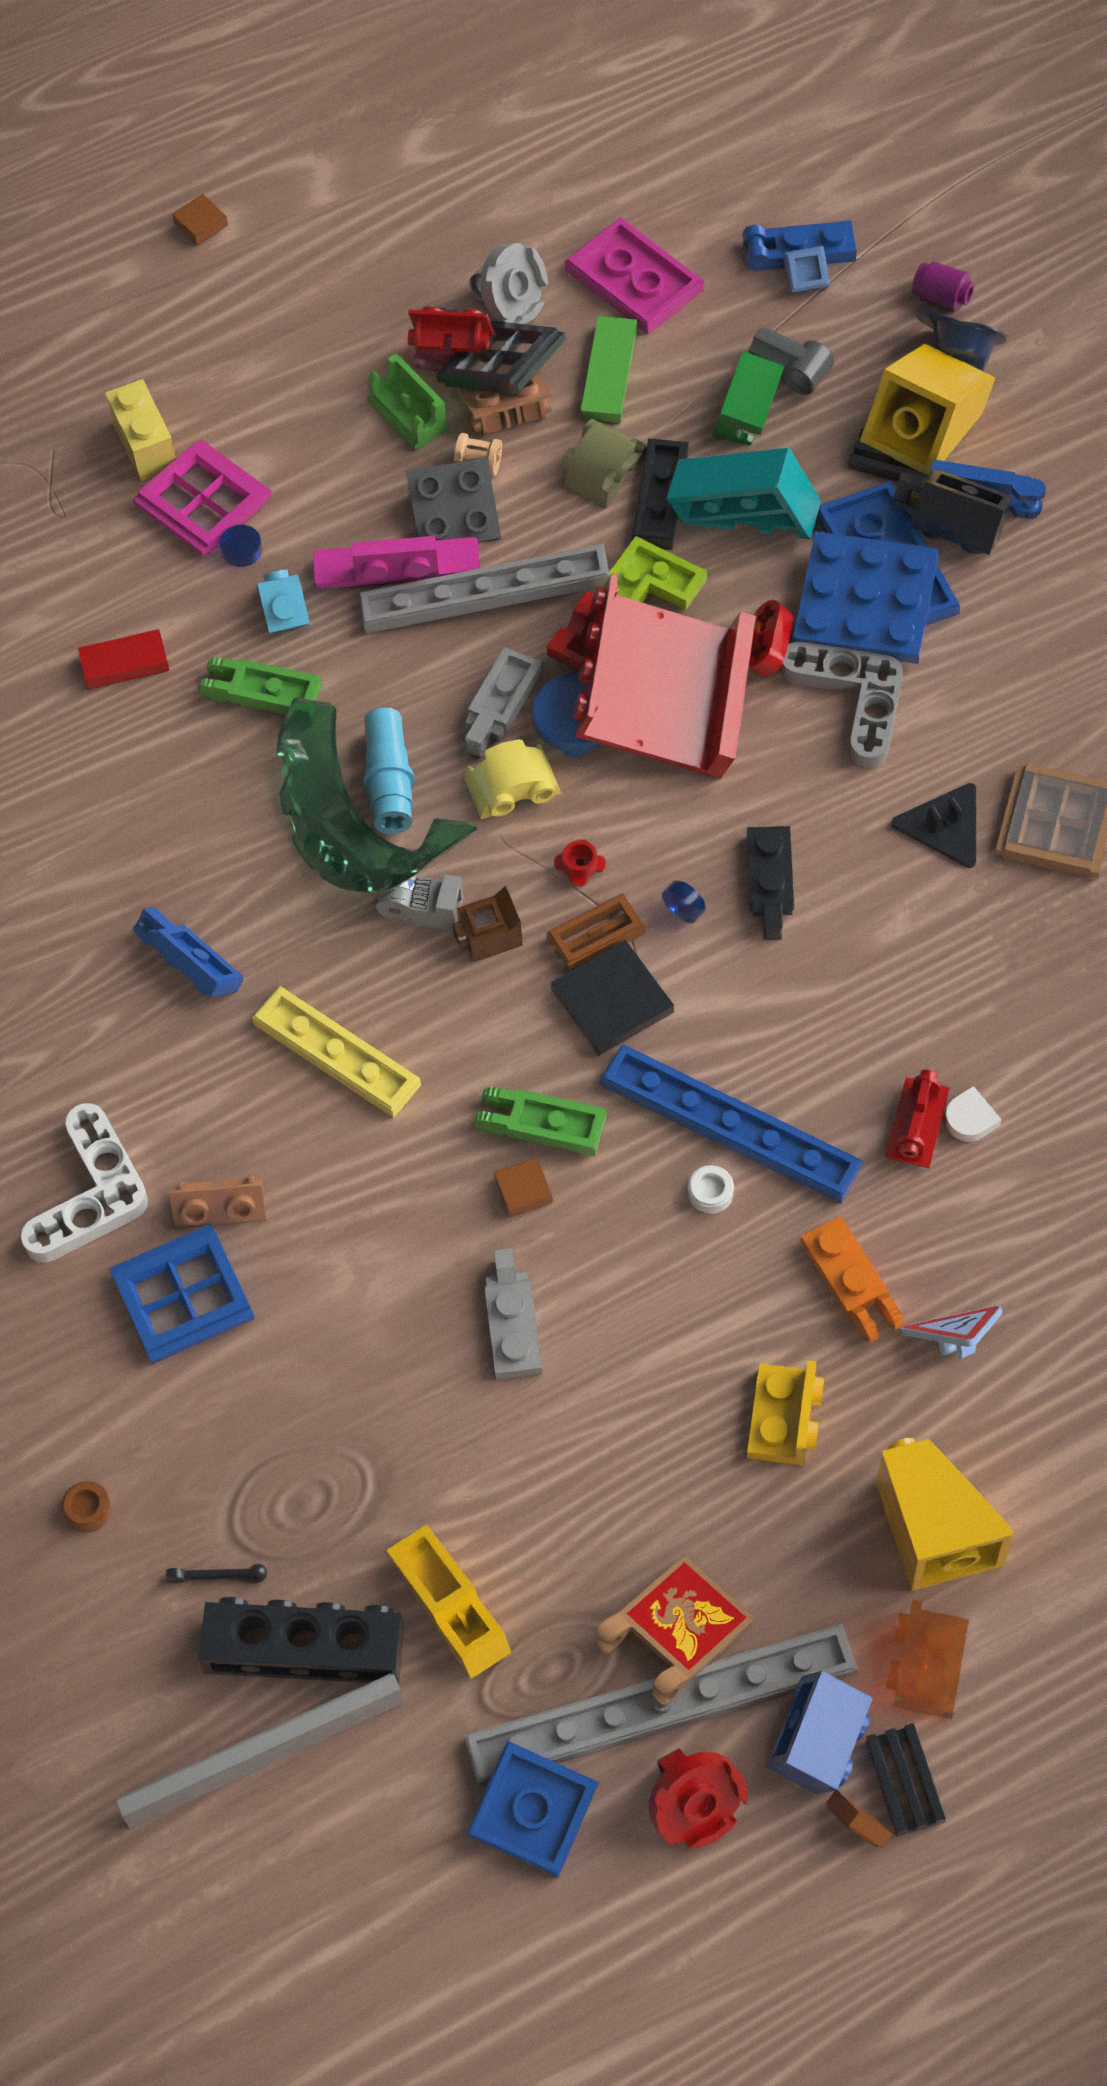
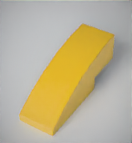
M427 1524L386 1550L417 1602L470 1679L512 1653L504 1631L480 1601L474 1586Z

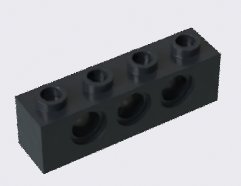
M223 1597L219 1599V1603L205 1602L198 1660L205 1674L371 1683L391 1673V1675L394 1674L399 1684L404 1624L401 1613H395L392 1608L383 1605H369L365 1607L364 1611L345 1610L343 1605L332 1602L318 1603L316 1608L297 1607L294 1602L288 1600H270L267 1602V1605H250L248 1601L242 1598ZM252 1628L266 1630L265 1637L259 1643L246 1644L242 1642V1638L248 1630ZM308 1630L315 1633L314 1640L305 1647H296L290 1644L292 1637L299 1631ZM358 1633L364 1637L363 1643L356 1649L346 1650L339 1646L341 1639L347 1634Z

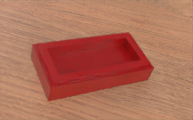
M160 629L78 647L87 689L170 671Z

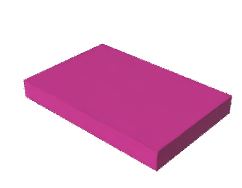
M621 217L565 260V270L627 319H636L637 326L647 334L651 333L704 290V281Z

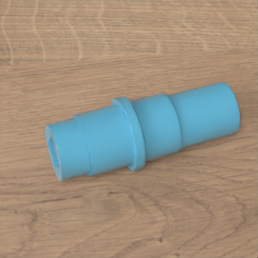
M377 708L366 714L364 718L367 771L363 776L365 790L369 793L374 827L382 833L397 834L406 831L412 824L411 810L413 803L411 789L415 783L414 772L408 763L401 714L392 708Z

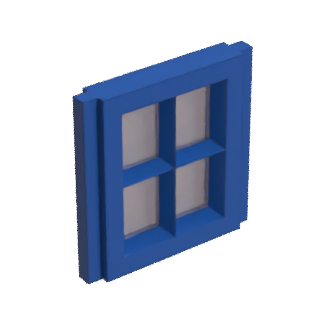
M212 1224L109 1268L152 1365L255 1319L249 1302Z

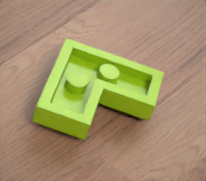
M635 536L609 572L610 575L611 573L618 574L616 587H619L617 595L643 603L649 593H652L684 610L688 608L707 581V570Z

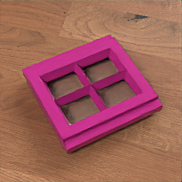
M201 439L198 443L194 442L139 490L138 495L133 499V503L204 556L207 553L210 554L262 508L272 494L270 489Z

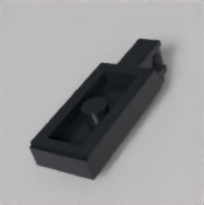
M790 826L747 827L750 911H752L753 916H763L764 940L782 939V915H792V910H794Z

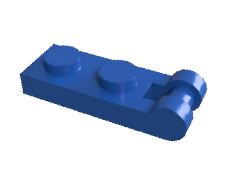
M851 220L765 229L760 225H750L742 232L744 246L749 249L746 252L747 266L753 271L785 268L783 259L785 252L824 246L827 264L856 261L857 249Z

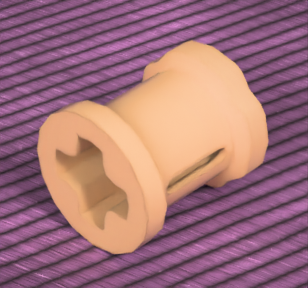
M461 433L456 442L454 463L487 457L490 475L496 476L501 461L502 441L501 439H493L492 442L471 439L468 434Z

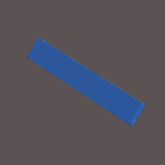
M624 1044L620 1046L600 1079L602 1087L841 1204L862 1169L863 1160Z

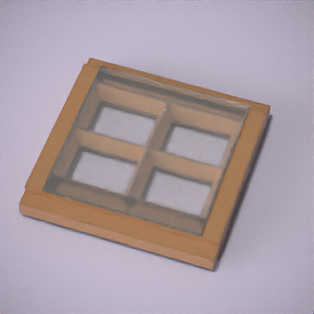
M1028 763L1027 765L1018 764L995 855L1003 856V859L1089 878V876L1098 878L1107 842V781Z

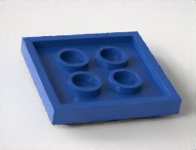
M815 531L793 642L804 641L885 654L895 657L900 662L919 664L939 559V548Z

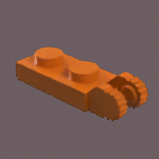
M842 1216L801 1236V1246L846 1318L850 1317L867 1343H871L879 1338L877 1326L866 1311L867 1308L876 1304L886 1323L892 1329L896 1330L904 1326L903 1316L892 1297L888 1294L887 1287Z

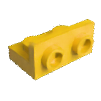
M807 1360L806 1369L759 1363L747 1459L804 1466L806 1450H816L819 1422L810 1421L812 1405L821 1406L824 1378L815 1377L817 1361Z

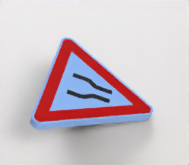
M991 1306L902 1326L901 1331L904 1336L937 1341L943 1356L957 1350V1356L961 1359L976 1352V1344L1002 1315L1001 1306Z

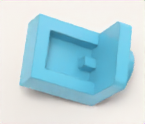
M280 570L263 575L265 582L258 583L257 590L260 595L269 634L310 625L298 574L289 576L288 570Z

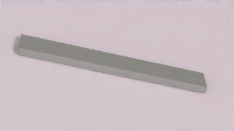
M838 1624L710 1662L688 1682L669 1705L664 1707L658 1704L651 1696L652 1691L655 1689L653 1686L655 1679L473 1732L464 1735L477 1785L480 1787L489 1783L507 1740L556 1763H561L796 1692L800 1679L804 1675L824 1671L840 1680L857 1675L858 1668L843 1624Z

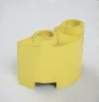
M520 739L503 742L485 750L483 753L486 759L478 764L475 769L468 766L464 777L480 819L490 816H504L515 808V802L519 800L531 799L533 803L540 804L551 800L556 795L562 794L542 746L538 744L536 747H525L523 740Z

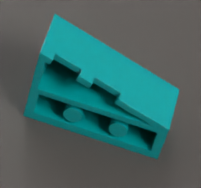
M789 447L679 459L667 495V500L685 525L734 530L736 524L758 526L759 534L772 535L774 529L798 531L797 538L809 540L811 539L821 504L819 495Z

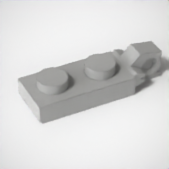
M506 647L503 648L468 708V718L465 724L470 730L465 737L467 741L466 752L482 758L483 752L491 744L492 737L501 740L504 733L507 734L543 671V661Z
M512 1248L494 1250L497 1276L485 1277L487 1287H484L496 1380L543 1374L531 1281L528 1282L527 1272L515 1273Z

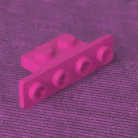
M435 536L354 542L352 547L315 550L313 552L315 587L318 589L419 581L480 568L478 539L475 537L436 540Z

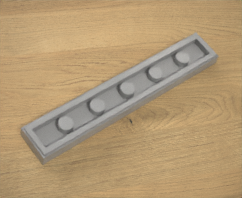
M603 543L359 592L365 633L368 634L603 587L610 574Z
M390 1673L123 1795L116 1800L121 1815L129 1829L404 1704L399 1684L394 1674L391 1675Z

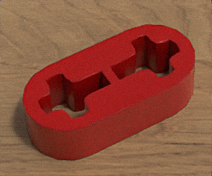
M768 600L754 613L756 618L748 668L762 678L774 674L783 664L793 624L792 613L776 600Z

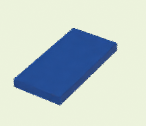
M891 480L830 501L819 507L817 520L825 533L927 547L919 530L911 527L913 520L909 512L899 509L892 504L896 489ZM938 565L926 626L960 613V604Z

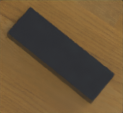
M648 438L632 541L637 536L661 549L673 550L678 515L667 500V495L678 460L688 458L689 442Z

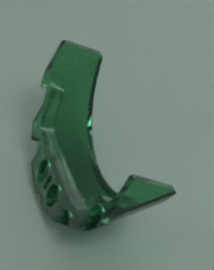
M294 698L278 734L276 755L283 756L284 781L279 792V800L282 814L290 816L295 831L292 837L295 847L308 866L319 871L322 879L348 891L368 893L388 890L415 876L460 845L477 830V827L471 822L436 818L432 821L428 833L418 849L400 847L380 837L362 819L353 805L344 784L336 744V707L329 702Z

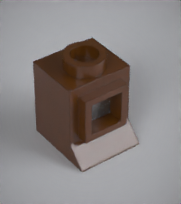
M506 886L494 896L457 908L458 922L452 924L454 936L460 949L468 948L473 962L523 946L521 921Z

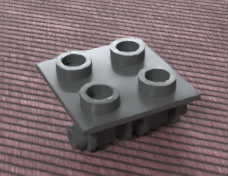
M487 457L406 471L409 497L412 503L418 537L435 536L436 540L475 537L478 539V543L501 539Z

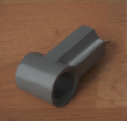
M767 327L764 329L760 328L756 332L748 349L750 354L783 365L782 376L786 384L792 390L802 395L813 393L835 362L831 351L820 342L809 340L804 344H800Z

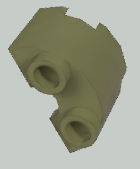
M594 419L589 420L576 449L570 447L562 459L561 469L567 472L564 489L607 508L620 490L626 472L629 469L633 471L646 454V443Z

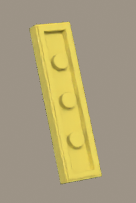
M281 986L277 988L252 1017L253 1024L393 1118L421 1086L419 1077Z

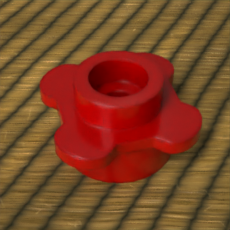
M580 839L569 843L564 848L562 854L555 856L554 866L557 870L564 871L570 877V883L573 886L582 887L587 884L588 878L594 873H600L605 870L606 859L601 855H597V851L591 843ZM583 861L584 864L579 866L576 862Z

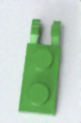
M211 657L206 666L207 672L219 679L223 678L224 680L231 681V683L206 678L200 681L198 691L206 699L209 698L222 703L229 700L230 703L310 720L322 687L321 677L318 675L244 659L236 661Z
M492 1086L484 1088L481 1096L482 1102L494 1108L497 1107L506 1111L512 1110L511 1116L479 1111V1113H476L473 1122L477 1129L496 1135L507 1134L508 1137L596 1156L607 1118L606 1109L518 1089V1092Z

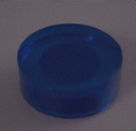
M235 525L225 530L221 535V553L227 563L237 567H244L253 564L260 558L262 554L261 538L258 531L253 527Z
M673 881L662 892V899L668 909L687 923H695L706 910L705 902L701 895L692 886L683 881Z

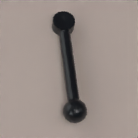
M258 1563L252 1565L250 1569L184 1570L182 1568H169L166 1570V1581L169 1583H181L185 1580L250 1578L253 1582L259 1583L267 1577V1569Z

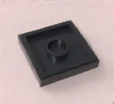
M626 940L551 982V990L599 1056L674 1013V1004Z

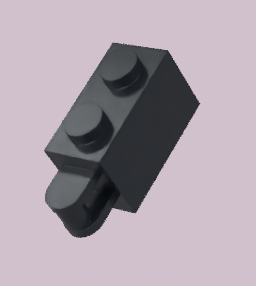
M936 468L928 479L911 473L900 474L892 504L899 509L915 514L911 527L922 530L926 537L935 540L946 539L960 544L961 548L969 553H985L990 555L1000 539L1014 496ZM912 492L921 493V498L918 499L911 496Z

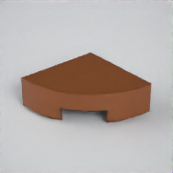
M835 1790L827 1800V1808L848 1829L877 1848H883L893 1835L875 1817L841 1791Z

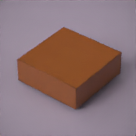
M204 194L172 213L174 223L196 245H199L228 226L227 216Z
M537 1157L494 1171L495 1180L509 1217L553 1203L551 1191Z

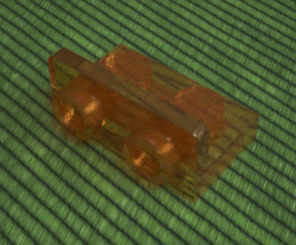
M912 1599L910 1613L900 1612L894 1642L904 1644L901 1661L891 1659L886 1689L895 1691L893 1703L895 1708L952 1719L969 1619L922 1610V1601Z

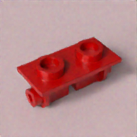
M435 307L408 310L414 329H409L408 345H414L416 350L444 351L446 337L452 338L450 346L452 352L480 353L481 349H489L490 336L494 335V331L488 314H483L474 309L448 312Z
M924 1069L914 1079L905 1078L885 1158L930 1168L950 1087L942 1086L937 1080L938 1074L936 1072Z

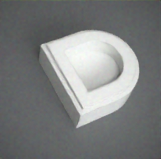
M973 1086L949 1103L945 1124L949 1133L956 1139L973 1142L980 1140L1000 1127L1001 1118Z

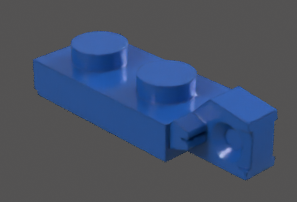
M155 907L144 908L141 911L142 913L133 927V931L145 945L151 944L163 955L166 963L179 969L192 980L194 987L199 992L214 997L238 991L244 980L243 975L186 925L176 926Z

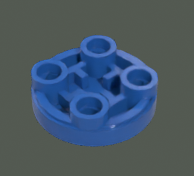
M579 673L560 675L548 681L536 694L532 708L534 727L540 738L551 747L563 751L566 756L571 758H579L588 750L601 745L575 737L578 719L572 718V711L575 700L579 693L582 694L584 686L583 683L578 682Z

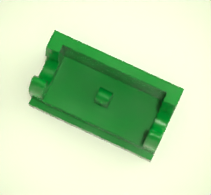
M742 351L712 437L718 439L722 437L739 444L752 445L754 437L750 434L742 433L738 429L761 435L784 366Z

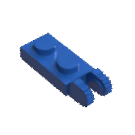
M935 460L932 463L931 474L937 468L1014 496L1009 510L1015 517L1033 519L1038 514L1040 515L1042 511L1043 501L1041 499H1044L1046 485L1040 479L1016 475L1015 472L941 460Z

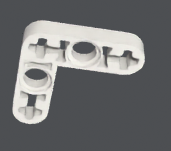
M83 1103L75 1106L68 1113L65 1122L69 1137L96 1187L32 1218L25 1224L22 1229L21 1240L26 1253L37 1262L47 1263L54 1261L137 1219L145 1212L148 1206V1197L143 1182L108 1118L97 1105ZM87 1119L93 1124L99 1139L93 1144L87 1132L80 1124ZM103 1153H114L119 1157L118 1164L112 1170L101 1171L94 1166L97 1157ZM127 1190L132 1195L133 1202L126 1205L124 1201L120 1200L119 1194L122 1191ZM103 1200H106L108 1208H110L112 1213L107 1217L100 1203ZM92 1209L98 1214L95 1223L90 1227L79 1228L72 1223L73 1217L80 1210ZM63 1220L70 1234L67 1237H64L58 1224ZM41 1232H45L51 1242L44 1247L38 1242L36 1236Z

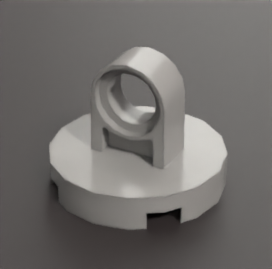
M504 243L492 250L486 258L484 265L470 277L469 284L474 296L484 303L493 318L499 322L526 324L535 319L544 306L545 301H540L542 286H548V277L544 262L536 250L526 248L521 243Z

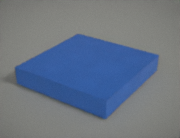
M507 1740L466 1836L558 1878L599 1782Z

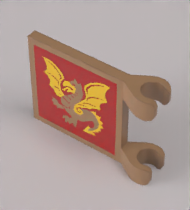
M684 1554L621 1611L604 1620L597 1628V1637L594 1644L603 1653L610 1654L630 1631L633 1632L671 1667L655 1679L653 1684L655 1689L651 1693L652 1698L664 1707L677 1697L688 1682L755 1622V1617Z

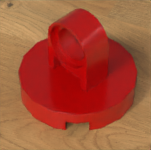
M678 1748L657 1760V1765L662 1775L652 1788L648 1801L650 1821L668 1844L675 1846L674 1842L686 1843L689 1848H700L717 1841L734 1827L737 1820L733 1815L739 1808L740 1801L746 1805L748 1792L746 1780L729 1758L716 1752H697L686 1757L683 1751Z

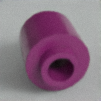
M935 261L930 264L921 263L915 273L912 284V292L919 295L920 300L953 311H958L962 305L967 306L970 303L975 288L974 282H971L969 272Z

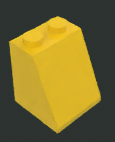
M923 344L884 370L860 442L930 477L933 461H945L982 415L995 377L932 346Z
M913 1438L901 1439L888 1445L887 1450L881 1452L876 1485L911 1591L1004 1567L1013 1538L1010 1525L930 1439L915 1442Z

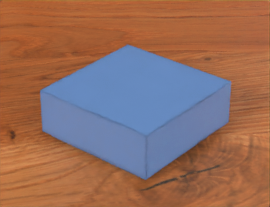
M824 246L785 252L783 254L789 294L830 286Z

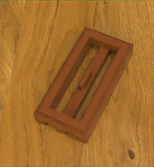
M622 893L549 930L546 934L547 941L551 946L555 947L557 956L564 961V967L570 972L622 941L630 942L645 934V926ZM621 910L624 913L604 924L600 923L588 929L587 933L567 943L563 942L564 939L598 923L599 921Z

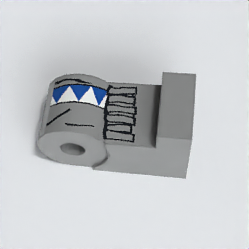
M390 871L384 875L376 909L382 916L405 922V924L453 932L452 924L458 922L457 908L462 906L464 900L461 876L444 874L443 880L418 877L404 871Z

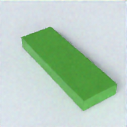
M597 317L581 406V420L594 419L601 422L621 423L637 334L636 319Z

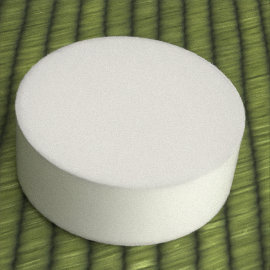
M708 1165L693 1172L688 1181V1198L694 1208L703 1213L714 1214L725 1210L731 1204L734 1195V1183L731 1175L725 1169Z

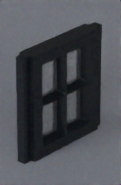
M490 321L494 335L490 336L489 349H481L480 353L457 352L436 374L437 382L444 383L445 387L504 394L520 392L566 340L565 332L558 331L555 327Z

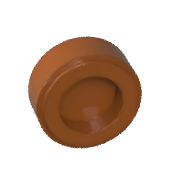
M90 1481L80 1482L70 1487L65 1493L61 1504L67 1523L73 1529L80 1532H93L100 1529L107 1523L112 1511L111 1501L106 1490L101 1485Z

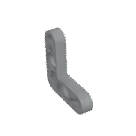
M804 641L788 644L786 656L781 665V674L788 682L796 685L859 695L850 739V757L857 766L865 769H874L881 766L888 756L902 686L903 667L900 661L895 657L885 654ZM797 659L805 660L802 667L794 666ZM818 661H823L822 672L817 671ZM837 663H845L852 667L853 672L848 676L839 677L830 671V667ZM861 667L866 668L864 679L860 678ZM880 672L889 673L886 681L878 680ZM878 704L885 707L888 714L880 719H874L869 717L864 710L870 705ZM868 732L876 733L872 752L864 751Z

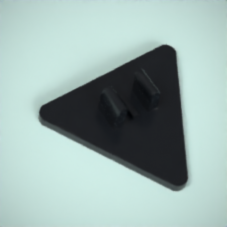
M973 783L965 784L897 815L892 819V827L961 865L973 868L976 865V786Z

